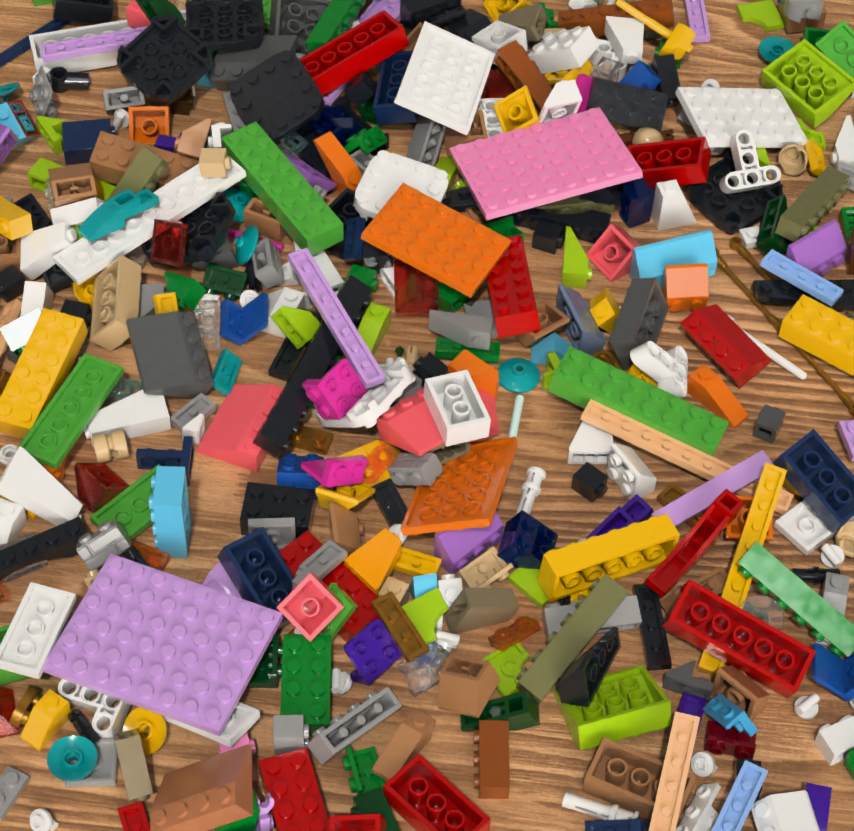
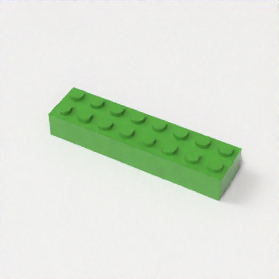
M256 121L221 137L222 148H226L227 155L246 171V177L243 180L301 249L308 248L311 255H314L344 240L342 221Z
M572 346L568 348L558 365L548 388L549 392L584 409L590 399L711 456L714 455L729 424V421Z

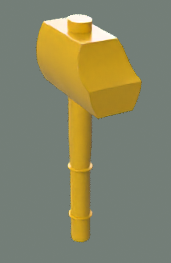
M617 0L615 5L667 39L658 54L659 56L674 54V58L680 60L685 52L689 53L693 48L691 42L696 34L688 26L678 23L674 30L671 31L624 0Z

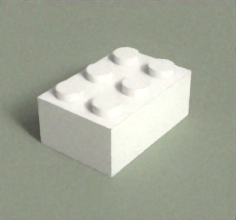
M577 26L570 30L562 29L559 32L545 33L542 36V40L533 46V50L528 56L536 63L541 74L582 67L598 48L599 43L590 26Z
M468 370L425 379L423 397L446 447L489 437L491 418Z

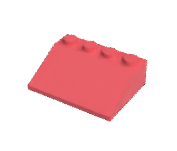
M234 384L231 393L226 396L199 443L196 452L257 473L268 452L252 442L283 388L273 384Z
M424 388L419 389L417 393L410 397L401 399L398 404L390 407L389 410L377 418L376 423L382 441L419 457L444 443L423 397Z

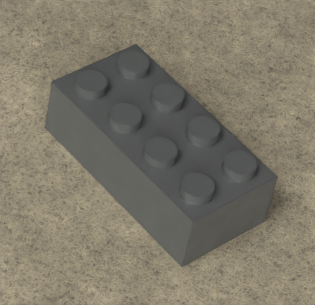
M656 278L632 279L630 287L627 289L624 303L621 305L619 316L615 321V327L609 337L610 346L613 347L617 360L620 362L623 370H629L633 364L630 351L647 341H653L656 344L669 306Z

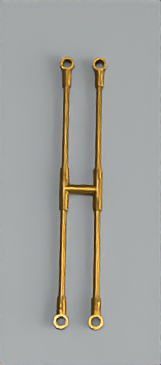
M737 236L732 237L729 243L730 249L738 251L766 280H773L751 257V253L742 245V239ZM715 248L718 261L717 266L731 277L779 332L782 324L774 314H771L761 302L756 301L755 296L728 268V264L719 256V250ZM793 345L837 392L839 398L849 408V414L854 417L853 399L836 385L805 350Z

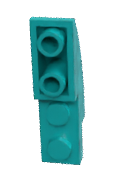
M147 188L137 193L127 189L97 208L78 228V233L89 242L125 227V219L158 205L159 197Z

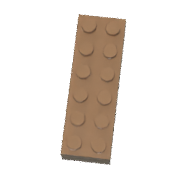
M100 131L89 161L93 176L96 179L117 185L144 146L169 163L166 174L158 180L153 192L199 163V160L104 131Z

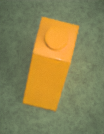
M385 528L344 560V565L378 596L387 577L391 576L401 556V539L397 534L391 533Z

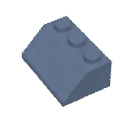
M563 284L558 285L556 308L570 318V322L563 326V329L574 348L593 356L596 351L603 350L606 343L603 331L600 332L595 319L590 313L589 304L586 300L584 301L581 294Z

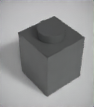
M765 404L755 424L753 436L773 444L783 425L786 412Z

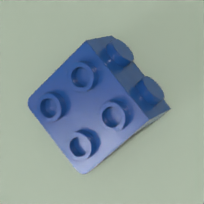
M261 293L244 307L227 298L222 301L220 336L241 346L258 332L264 330L268 325V294Z
M293 453L280 456L277 468V485L315 489L316 491V487L321 485L320 482L309 476L301 468V464L305 461L324 460V457L317 454L297 456Z
M815 643L812 646V649L816 651L812 659V676L814 680L833 691L835 695L849 702L854 698V653L845 660H842L820 644Z

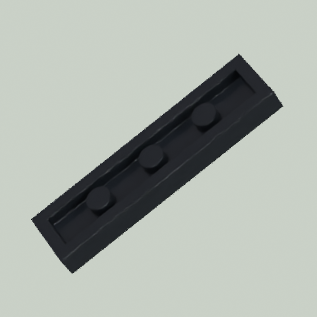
M310 311L313 314V316L318 319L320 323V313ZM286 336L268 370L269 376L288 381L310 340L297 349Z
M646 584L633 585V595H637L642 619L639 629L647 671L671 669L672 661L665 628L661 627L664 620L659 595Z

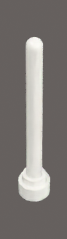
M744 331L770 359L799 379H806V372Z

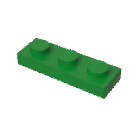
M437 337L435 356L444 359H454L466 349L484 362L499 363L501 343L491 342L489 350L468 348L449 338Z

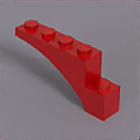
M726 488L713 501L711 506L677 547L646 579L644 584L663 598L715 545L722 531L736 518L744 502Z

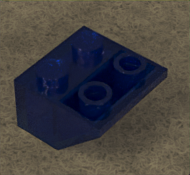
M324 106L320 114L321 117L317 121L313 119L307 123L311 132L317 138L331 131L342 146L347 144V139L363 130L342 107Z
M644 177L625 182L623 186L619 216L628 229L650 221L655 193L653 188L649 187L645 182Z
M521 510L506 522L497 556L508 564L512 563L514 568L540 569L543 555L549 550L555 549L558 534Z

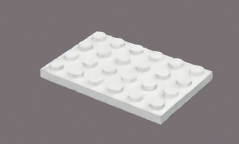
M425 21L394 103L467 135L470 131L495 53Z
M678 87L675 92L698 137L706 136L709 147H731V137L742 129H747L752 133L756 148H783L784 145L790 143H797L805 148V143L808 141L784 96L778 89ZM739 136V142L745 144L744 139Z

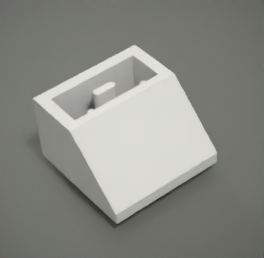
M612 444L607 474L611 480L617 483L622 494L631 500L636 494L643 498L654 492L657 478L634 450L628 446Z

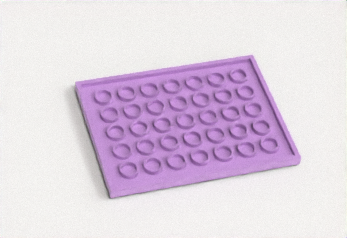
M110 553L51 650L43 667V672L220 736L283 619V614L262 605Z

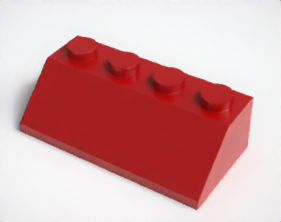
M717 304L696 309L680 322L687 336L739 389L772 362L762 349Z

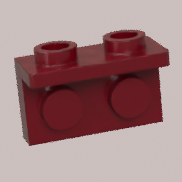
M708 720L704 751H709L715 755H730L737 759H753L756 750V733L750 737L744 731L739 733L733 726L727 730L718 722Z

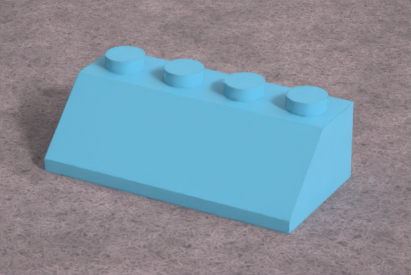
M707 230L633 248L629 272L631 280L656 278L661 288L665 265L707 263L708 277L715 275L718 261L712 231Z

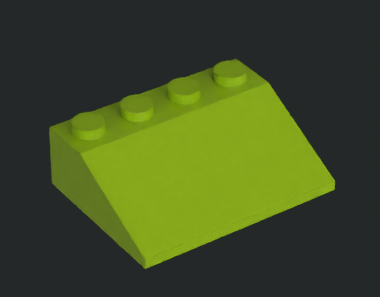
M803 39L761 70V85L766 89H778L784 96L790 109L814 129L829 119L854 90V78L806 39Z
M643 664L606 674L589 707L561 703L560 693L557 692V688H553V693L571 737L580 751L599 746L603 737L616 742L621 739L636 737L643 733L672 726L670 700Z

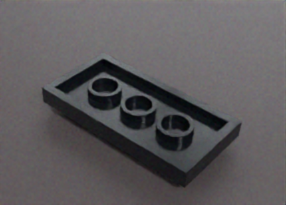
M593 77L586 111L591 108L600 107L609 122L639 129L649 127L661 131L669 94Z

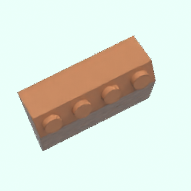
M247 744L165 773L150 810V831H208L253 816L251 745Z

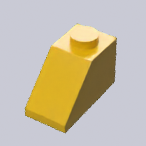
M605 288L590 300L589 310L598 327L611 333L621 310L609 288Z
M49 689L34 705L21 733V739L40 751L68 721V714L71 713L69 701Z

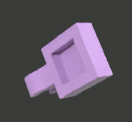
M270 792L267 793V799L263 803H260L256 795L260 812L255 831H270V829L274 828L272 815L268 814V811L274 806V799Z

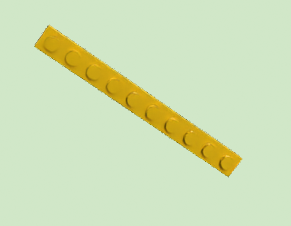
M767 462L763 466L720 596L743 609L752 578L746 579L737 571L739 567L736 563L756 541L763 546L787 470ZM702 650L697 670L716 677L717 670L724 667L725 663Z

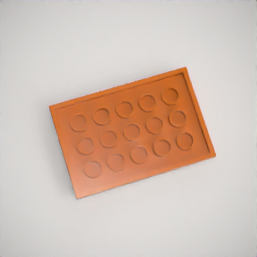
M402 183L362 232L360 238L472 298L510 247L512 241L405 183Z
M516 436L469 442L471 447L469 453L443 464V472L436 477L431 486H417L400 528L403 536L491 526L518 446Z

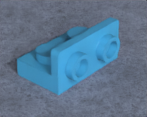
M721 693L712 698L703 708L707 715L727 730L733 726L739 733L744 731L750 737L758 731L744 710Z

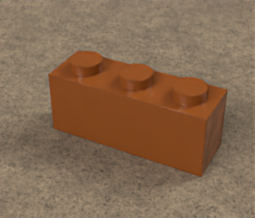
M479 720L478 729H474L473 744H478V751H474L473 759L474 766L478 767V774H474V789H478V799H508L510 790L509 721Z

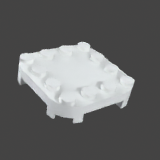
M381 150L369 162L356 188L353 206L360 214V217L366 218V221L369 217L374 218L402 183L442 203L446 197L448 174L446 171L431 165Z
M398 357L392 364H378L386 376L385 382L366 389L363 397L340 420L323 419L318 414L316 408L314 414L324 428H356L362 426L370 428L377 423V418L389 410L392 402L403 394V390L416 379L404 358Z

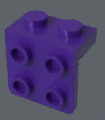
M373 619L344 645L346 654L356 668L350 673V677L353 682L364 685L371 684L402 656L380 619Z

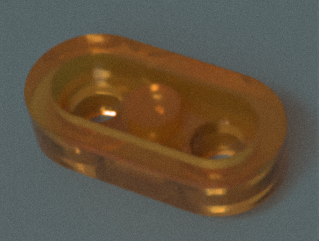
M378 445L367 455L366 468L371 473L370 476L363 475V483L368 484L378 480L394 462L396 454L390 445ZM380 452L385 453L386 458L384 460L379 458Z

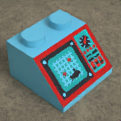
M22 100L8 101L0 104V124L10 128L19 138L13 148L41 135Z

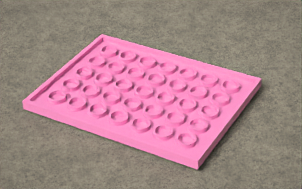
M600 107L591 108L580 113H573L561 118H554L542 124L536 123L529 128H517L510 132L496 134L487 139H477L473 142L458 144L449 148L450 156L486 221L643 177L642 169Z

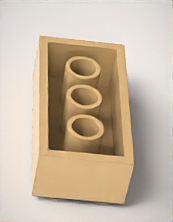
M123 255L117 257L106 268L95 275L90 341L110 352L117 346L122 345L130 337L126 321L127 319L137 318L140 311L141 265Z

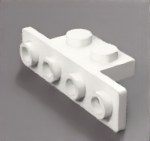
M718 783L702 784L697 789L691 805L686 809L685 815L675 831L712 830L719 816L711 806L721 788Z

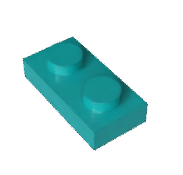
M227 348L221 351L212 374L214 382L212 387L224 396L231 393L242 360Z

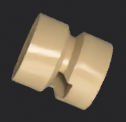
M123 429L110 431L109 435L105 433L92 435L98 464L109 462L112 457H115L117 460L129 457Z

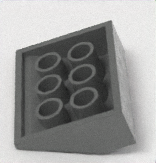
M271 0L269 35H297L296 53L309 54L306 40L330 1Z
M264 35L258 48L219 50L211 67L209 81L217 90H229L230 85L240 76L271 56L284 50L296 56L298 36Z
M173 311L127 319L126 324L144 394L195 398L200 393L207 394L214 385L195 313Z

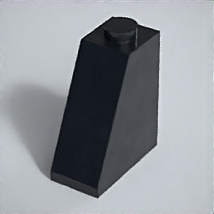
M674 54L655 56L650 67L660 77L661 82L654 91L669 94L666 108L676 107L680 101L675 92L680 87Z

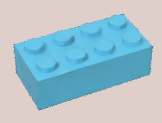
M157 466L156 475L151 477L153 495L149 496L155 548H159L160 557L188 558L191 512L185 467Z

